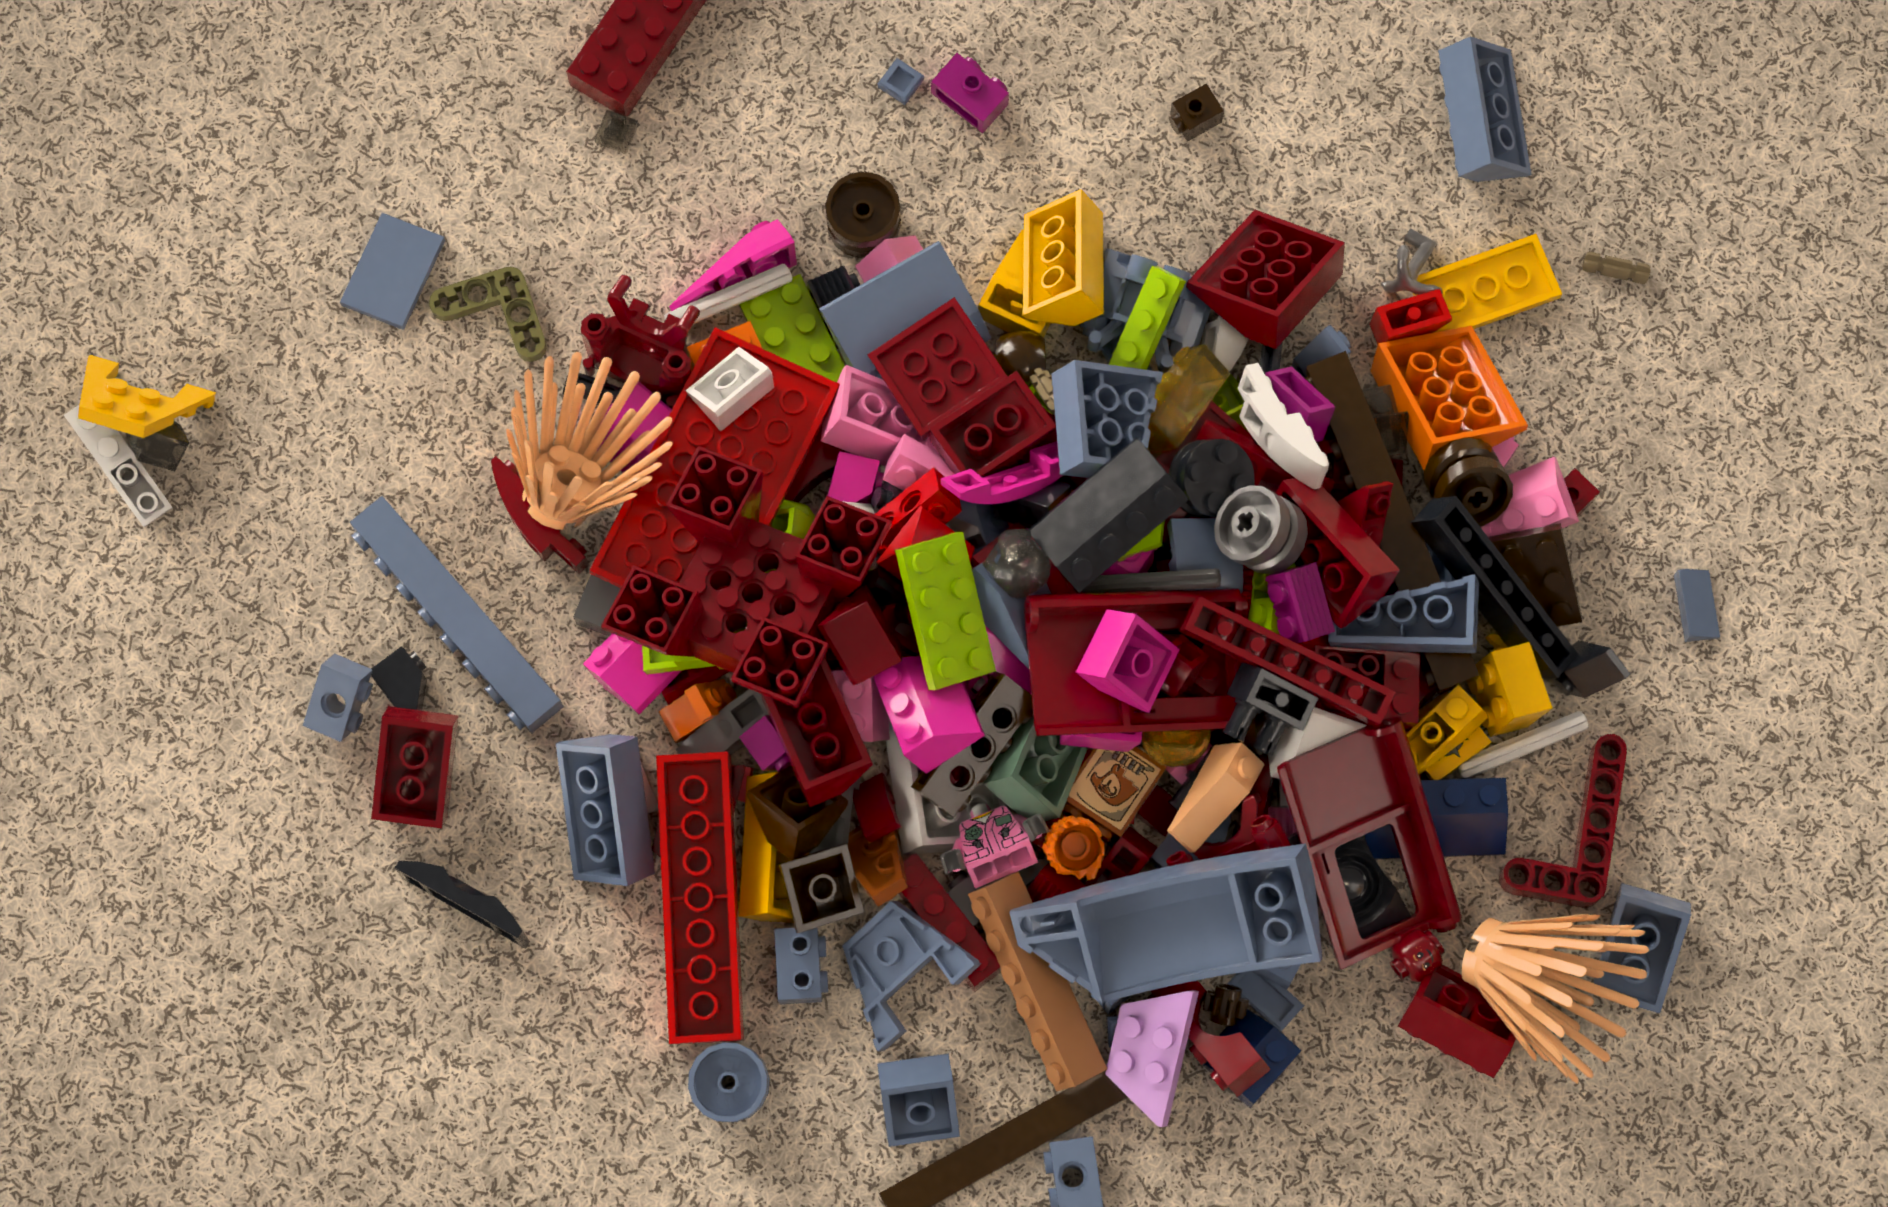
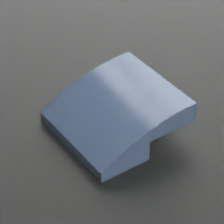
M1216 518L1170 519L1167 524V530L1173 557L1168 563L1169 570L1217 568L1221 574L1220 587L1204 589L1238 588L1240 593H1242L1243 565L1230 559L1220 551L1215 541L1214 525ZM1186 589V590H1204V589Z

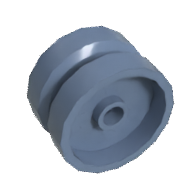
M722 1042L706 1048L696 1057L689 1071L688 1090L692 1102L703 1115L716 1121L739 1122L750 1118L762 1108L769 1094L770 1076L765 1062L755 1051L739 1043ZM727 1075H731L735 1079V1086L729 1090L722 1086V1081L726 1079Z

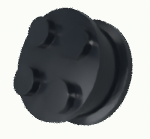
M1204 439L1186 444L1174 456L1169 469V475L1189 498L1180 508L1186 513L1200 518L1217 517V513L1226 498L1240 488L1254 485L1255 481L1253 465L1247 453L1238 444L1226 439Z

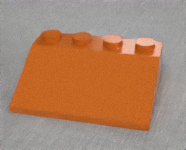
M1472 325L1378 343L1370 372L1423 470H1425L1429 459L1439 448L1454 440L1463 438L1481 439L1491 447H1494L1527 430V422Z

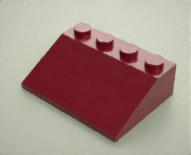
M1255 209L1187 281L1186 288L1244 337L1277 349L1343 275L1345 242Z

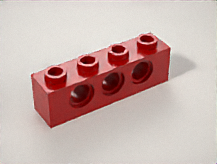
M935 467L875 513V515L892 521V526L878 551L880 555L884 553L920 505L944 524L962 512L959 498L941 485V478H944V476Z

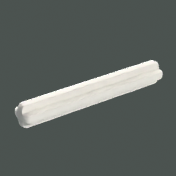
M785 264L778 265L670 311L664 315V319H666L668 314L681 319L687 308L693 305L700 310V315L695 321L697 323L792 281L791 272Z
M1577 711L1482 750L1459 766L1457 771L1463 779L1481 774L1589 728L1587 718L1582 711Z

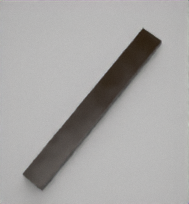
M1105 1070L1075 1087L1066 1089L880 1192L879 1196L885 1207H932L1129 1097L1105 1074Z

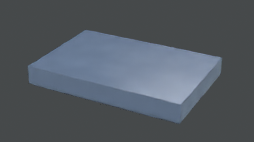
M381 213L341 298V306L404 330L445 243L444 236Z

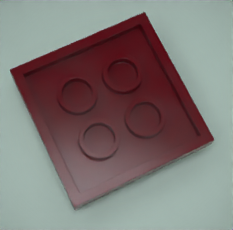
M955 297L867 354L923 440L929 437V428L1007 377Z

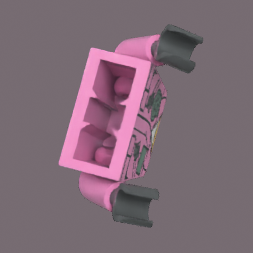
M981 803L971 809V819L959 825L960 837L955 840L952 850L940 855L945 875L951 871L958 872L967 868L976 889L1038 863L1031 842L1041 837L1043 833H1049L1050 830L1041 814L1026 818L1019 814L1012 815L1005 806L991 810L989 805Z

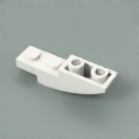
M1259 363L1246 365L1238 386V390L1245 401L1239 416L1258 445L1280 467L1310 488L1319 489L1328 471L1329 463L1326 454L1321 452L1317 445L1312 429L1306 425L1300 412L1287 415L1285 405L1277 398L1272 389L1270 378L1265 376Z
M79 405L64 414L67 421L143 527H146L173 508L118 430L78 419Z

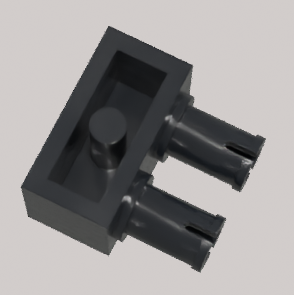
M1242 662L1227 692V695L1235 698L1234 702L1237 704L1223 733L1244 742L1256 714H1261L1262 712L1264 713L1263 717L1265 720L1251 747L1272 757L1285 728L1289 729L1291 726L1302 731L1304 730L1318 698L1262 668Z

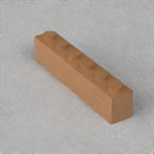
M1019 871L968 893L972 902V910L980 920L985 931L987 944L998 960L1002 977L1012 991L1016 1000L1017 1011L1025 1020L1031 1034L1032 1044L1039 1052L1046 1067V1075L1054 1085L1056 1092L1075 1087L1107 1070L1068 980L1049 968L1050 963L1034 952L1029 954L1017 944L1009 911L1033 903Z

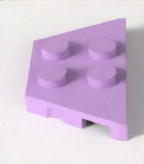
M1196 990L1121 1004L1105 1074L1159 1127L1168 1126L1199 993Z

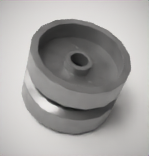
M1254 485L1240 488L1226 498L1217 513L1214 525L1215 541L1224 555L1257 573L1267 575L1285 571L1295 563L1305 547L1308 535L1307 520L1298 506L1263 486Z

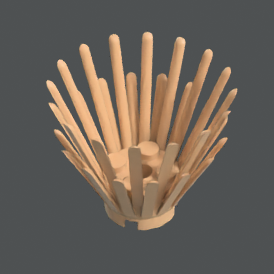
M575 352L572 355L555 441L558 386L553 382V357L548 356L545 359L540 454L532 372L529 369L526 370L524 375L529 440L521 395L515 389L514 400L516 408H512L511 417L519 451L513 433L509 429H506L507 438L512 450L511 454L524 487L523 502L527 497V501L531 505L528 510L529 514L544 526L556 530H564L566 523L576 522L574 527H577L588 516L634 498L638 494L630 492L646 485L652 480V476L646 475L662 465V463H653L659 456L668 451L673 444L671 441L664 443L609 482L610 479L672 423V418L666 417L651 431L643 432L604 469L661 399L660 393L654 392L637 413L634 409H629L601 445L640 378L638 372L633 371L630 373L607 414L606 412L613 400V395L610 392L604 393L593 415L612 365V360L609 357L603 358L576 427L586 386L583 383L577 384L582 354Z
M1596 914L1501 922L1494 918H1488L1481 923L1471 939L1479 942L1475 951L1472 952L1467 949L1465 951L1462 963V979L1480 991L1534 1061L1537 1059L1536 1054L1528 1043L1543 1060H1550L1566 1078L1569 1077L1575 1083H1579L1578 1077L1563 1062V1056L1584 1075L1593 1078V1071L1551 1031L1559 1037H1563L1566 1034L1604 1062L1610 1061V1055L1579 1032L1580 1025L1577 1021L1537 994L1615 1036L1623 1038L1626 1035V1030L1623 1027L1576 1003L1579 1002L1585 1006H1592L1594 999L1591 996L1569 986L1635 1009L1639 1006V1001L1636 998L1576 976L1583 977L1586 975L1593 978H1602L1604 976L1603 971L1644 979L1647 977V972L1643 969L1552 949L1563 948L1592 952L1616 951L1645 954L1649 951V948L1644 945L1545 935L1639 937L1644 935L1645 931L1632 930L1635 925H1573V922L1597 920L1601 915Z

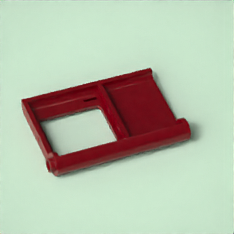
M1238 588L1027 595L1025 598L1024 615L1033 717L1037 736L1225 729L1237 704L1234 702L1235 698L1229 695L1155 699L1150 709L1153 713L1140 712L1142 710L1097 690L1078 675L1076 670L1107 609L1137 614L1156 631L1180 630L1194 599L1201 596L1242 617H1246L1248 611L1246 596L1241 595ZM1224 654L1229 690L1242 662Z
M1401 717L1383 719L1381 725H1367L1277 766L1300 844L1306 843L1315 877L1316 897L1340 970L1396 945L1415 929L1423 932L1428 929H1436L1438 933H1444L1457 927V922L1462 919V915ZM1389 824L1415 904V913L1365 938H1361L1335 857V850L1349 841Z

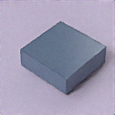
M896 58L877 84L878 88L906 105L924 81V75Z

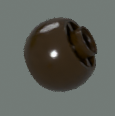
M1018 330L1002 335L995 341L996 354L993 355L1007 376L1017 370L1027 386L1030 387L1032 384L1030 376L1035 374L1034 370L1036 368H1041L1042 371L1046 370L1045 338L1039 334Z

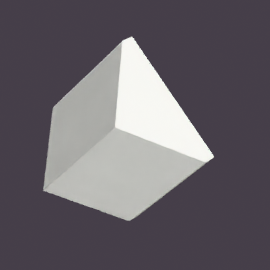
M738 347L685 391L715 426L722 431L774 388V382L769 367Z

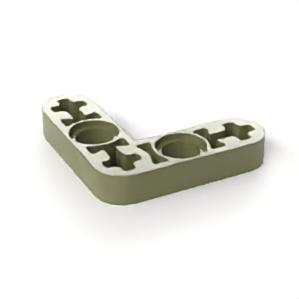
M504 267L441 287L431 294L429 307L433 315L442 321H451L501 305L519 357L524 361L533 362L544 356L547 349L546 341L525 277L518 268ZM512 276L514 281L520 280L515 283L518 298L512 299L508 287H501L506 284L505 278ZM477 286L484 287L487 290L486 298L481 302L470 300L468 295L472 288ZM462 291V297L466 306L461 307L460 301H456L449 305L450 310L443 311L442 307L436 308V306L441 304V298L447 297V300L452 302L459 299L457 292ZM523 306L530 310V316L524 322H515L511 318L512 311L517 307ZM529 329L534 342L540 341V343L535 345L536 350L534 352H529L527 348H521L526 345L523 331Z

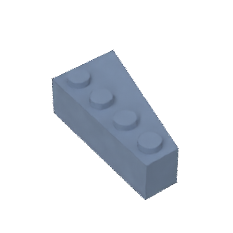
M1475 574L1455 581L1430 584L1431 586L1411 591L1409 589L1398 591L1393 595L1384 596L1344 628H1339L1333 621L1335 632L1329 634L1328 643L1332 647L1395 652L1477 653L1479 597L1477 577Z

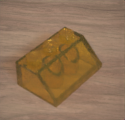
M1205 344L1190 348L1187 346L1179 350L1173 357V365L1168 372L1162 375L1161 383L1157 385L1154 397L1157 399L1156 409L1151 413L1148 426L1151 433L1147 449L1150 453L1179 448L1231 374Z

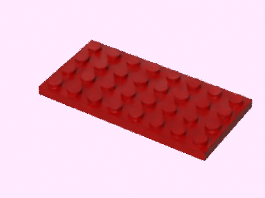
M714 327L668 416L672 418L671 425L658 436L650 453L669 441L673 442L671 448L659 456L653 463H662V465L646 475L652 476V480L646 485L630 492L638 495L625 501L589 569L590 574L622 588L633 565L680 583L700 543L669 511L666 504L698 446L762 470L763 480L759 522L771 527L826 418L840 384ZM740 347L769 367L773 375L774 388L720 431L685 390ZM722 586V587L718 588L717 590H721V589L727 588V587H729V586Z

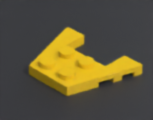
M89 355L79 404L78 419L145 438L173 425L174 418L178 416L188 418L195 415L196 408L202 405L206 409L212 407L215 402L216 392L186 384L174 398L163 396L155 389H140L128 385L122 379L115 378L118 374L119 363Z

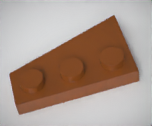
M861 826L849 832L848 850L856 881L878 907L908 888L897 829L872 843L864 837Z

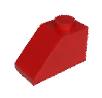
M1437 289L1376 307L1369 325L1378 345V343L1433 333L1450 323L1452 316L1441 290Z

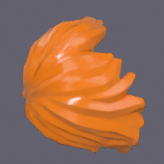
M1073 815L1053 823L1051 829H1049L1050 832L1044 837L1045 841L1042 847L1050 866L1055 868L1057 874L1074 875L1078 879L1087 876V880L1095 879L1105 854L1104 843L1100 838L1102 833L1099 828L1089 819Z

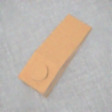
M1242 742L1214 745L1167 832L1190 853L1196 852L1250 793L1265 764Z

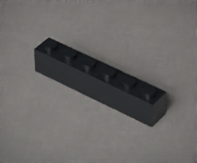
M1457 496L1432 499L1411 521V524L1455 580L1463 579L1462 577L1476 575L1479 582L1478 610L1506 646L1511 647L1530 642L1542 679L1558 678L1578 656L1576 650Z

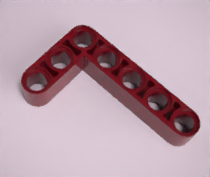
M1615 734L1603 735L1597 740L1590 751L1573 866L1568 867L1526 858H1514L1503 867L1499 874V883L1505 892L1580 908L1592 907L1604 896L1608 881L1627 755V746L1620 736ZM1604 745L1612 747L1615 750L1616 759H1605L1600 753V747ZM1603 779L1607 781L1611 787V793H1600L1595 787V780ZM1597 813L1602 815L1606 821V827L1603 829L1594 827L1590 822V814ZM1592 847L1596 849L1601 856L1600 862H1589L1584 855L1585 848ZM1509 870H1521L1525 875V883H1513L1508 876ZM1544 876H1555L1560 882V890H1549L1544 884ZM1581 882L1591 883L1595 888V897L1588 898L1583 896L1579 890V884Z

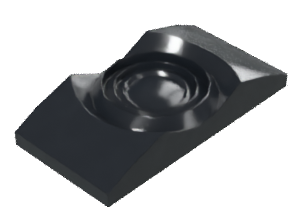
M1297 832L1287 838L1291 845L1300 844ZM1363 836L1336 848L1335 857L1361 938H1365L1411 916L1396 887L1374 859Z
M398 861L395 869L405 881L519 946L527 948L530 941L513 915L495 896L484 895L470 885L450 876L442 866L418 861Z

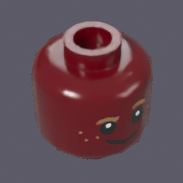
M1415 929L1405 936L1401 942L1391 947L1393 960L1390 962V966L1400 979L1403 980L1408 977L1413 982H1421L1423 977L1434 973L1442 966V955L1445 951L1432 932L1429 930L1423 932Z

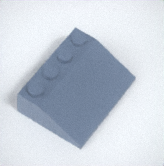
M939 241L819 308L846 365L880 379L883 378L867 354L954 297L984 342L992 339L976 304Z

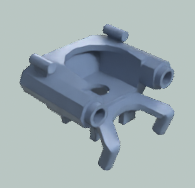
M1106 248L1103 255L1104 314L1080 324V327L1084 328L1082 335L1089 337L1088 350L1093 352L1101 351L1116 336L1122 334L1152 266L1158 265V262L1135 254L1130 256ZM1165 265L1164 270L1186 281L1155 350L1157 369L1159 372H1163V375L1170 376L1173 365L1186 369L1188 363L1193 364L1211 308L1186 288L1187 281L1191 278V273ZM1167 339L1171 340L1169 346H1168Z

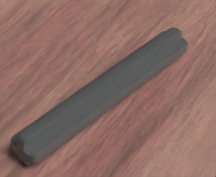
M1214 568L1100 575L1083 589L1082 593L1218 588L1221 585V574L1219 569Z

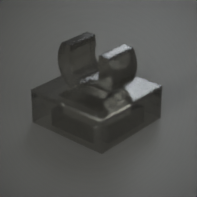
M606 110L594 138L595 143L627 154L639 126L638 120Z

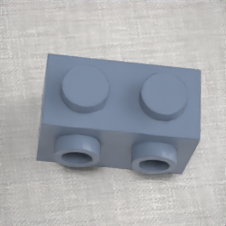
M795 927L774 929L779 1005L822 1002V993H828L827 971H820V957H827L826 937L819 936L818 927L801 933H796Z

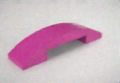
M1057 441L1031 449L1029 463L985 477H981L975 471L969 469L941 478V485L959 499L976 504H999L1029 496L1063 476L1060 475Z

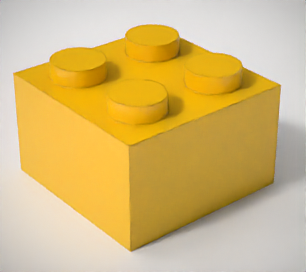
M1530 642L1492 651L1476 664L1480 674L1479 678L1469 682L1468 686L1471 693L1476 695L1479 706L1488 716L1482 725L1487 728L1490 737L1529 727L1553 709Z

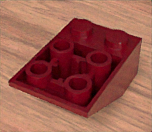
M1314 646V652L1396 692L1383 719L1401 717L1406 732L1418 724L1420 653ZM1317 700L1315 708L1345 717L1347 719L1365 725H1369L1337 708H1334L1320 700Z

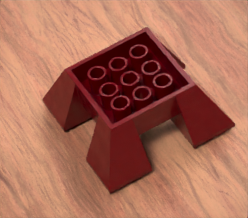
M698 446L666 504L669 511L700 543L680 583L633 565L601 624V628L665 655L696 657L733 672L732 682L798 708L829 648V643L820 640L822 633L818 625L835 610L842 600L862 584L892 526V521L826 496L805 538H798L759 522L763 480L762 470ZM769 569H776V570L770 571L769 573H765V572H766L767 570H769ZM722 586H729V587H727V588H723V589H721V590H717L718 588H720V587H722ZM756 598H759V599H760V600L755 601V602H753V603H749V602H750L751 600H753V599H756ZM786 611H793L792 613H789L785 616L781 615ZM740 628H744V629H745L744 631H740V632H738V633H733V632H734L735 630H737V629H740Z

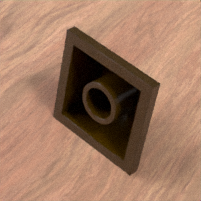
M792 766L748 790L747 797L767 842L790 860L799 858L818 847L848 806V800L840 794L810 807Z
M846 843L779 864L796 933L864 913Z

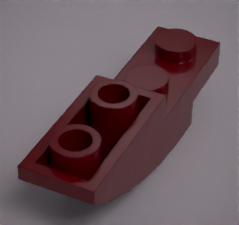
M1206 419L1196 440L1226 439L1238 444L1247 453L1252 462L1255 476L1254 486H1263L1276 493L1283 480L1295 478L1271 459L1259 445L1254 443L1253 439ZM1325 476L1322 486L1329 494L1334 487V480Z
M495 456L491 460L494 479L506 510L521 536L544 562L555 552L575 572L580 574L589 565L586 556H584L587 550L573 537L568 541L559 533L561 530L544 526L531 517L528 512L531 505L527 501V497L523 502L524 487L516 466L510 460L503 463Z

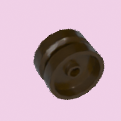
M866 171L850 173L839 179L830 189L825 203L828 235L834 245L849 256L864 258L884 239L898 238L901 227L899 195L893 185L885 178Z
M1463 438L1444 445L1429 459L1424 470V484L1432 498L1457 496L1480 527L1496 520L1507 509L1513 497L1512 481L1492 447L1481 439Z

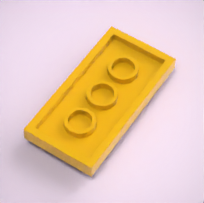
M1537 234L1420 274L1417 277V281L1422 284L1441 287L1442 295L1452 316L1450 323L1435 332L1471 325L1473 329L1555 301L1562 296L1561 289Z

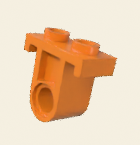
M724 679L695 684L685 690L684 695L674 700L672 704L662 708L658 713L674 742L679 743L686 740L704 723L717 716L721 709L737 698V695L732 686L726 683Z

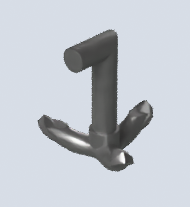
M1410 228L1404 241L1416 246L1418 249L1409 262L1410 250L1408 246L1401 245L1397 250V278L1394 281H1383L1381 286L1388 293L1406 290L1420 295L1440 289L1441 293H1443L1441 287L1422 284L1417 281L1420 270L1437 243Z

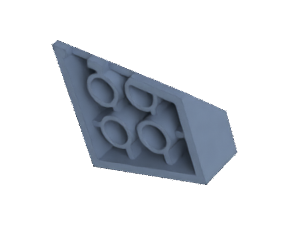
M1074 360L1053 372L1052 385L1060 475L1089 478L1136 437L1148 448L1151 433L1148 426L1151 413L1156 409L1157 399L1154 397L1156 387L1161 383L1163 372Z

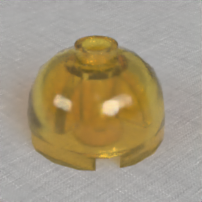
M1211 729L1142 732L1141 741L1148 755L1159 764L1169 767H1185L1195 763L1206 752L1211 738Z

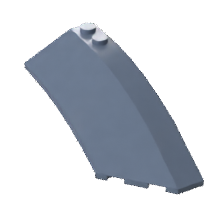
M1306 843L1219 856L1159 868L1090 885L1009 911L1018 946L1029 954L1034 952L1050 963L1049 968L1072 984L1076 981L1092 993L1091 997L1101 1004L1110 1000L1181 983L1253 970L1321 962L1323 959L1315 877Z

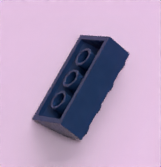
M1506 778L1421 780L1444 857L1506 854L1508 826ZM1389 824L1363 835L1374 859H1401Z

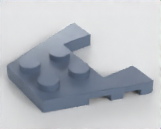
M890 901L842 945L855 987L860 989L865 1004L863 1012L866 1021L871 1023L875 1039L872 1040L878 1052L888 1049L906 1032V1029L888 1005L887 1000L933 958L952 985H959L981 965L978 959L899 901Z

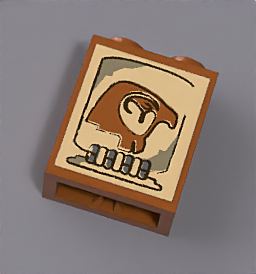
M1134 747L1129 752L1093 749L1078 771L1062 813L1067 817L1073 815L1089 819L1101 831V840L1109 842L1111 839L1117 843L1167 767L1137 747Z

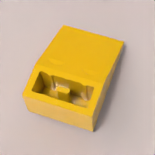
M1022 229L991 278L978 304V310L985 322L1007 332L1018 330L1031 331L1044 338L1051 323L1029 320L1023 316L1024 230Z

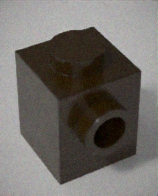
M1206 83L1172 102L1169 122L1175 133L1178 135L1182 133L1188 142L1222 123L1224 110Z

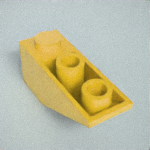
M1459 684L1407 733L1419 774L1461 744L1488 718L1485 711Z

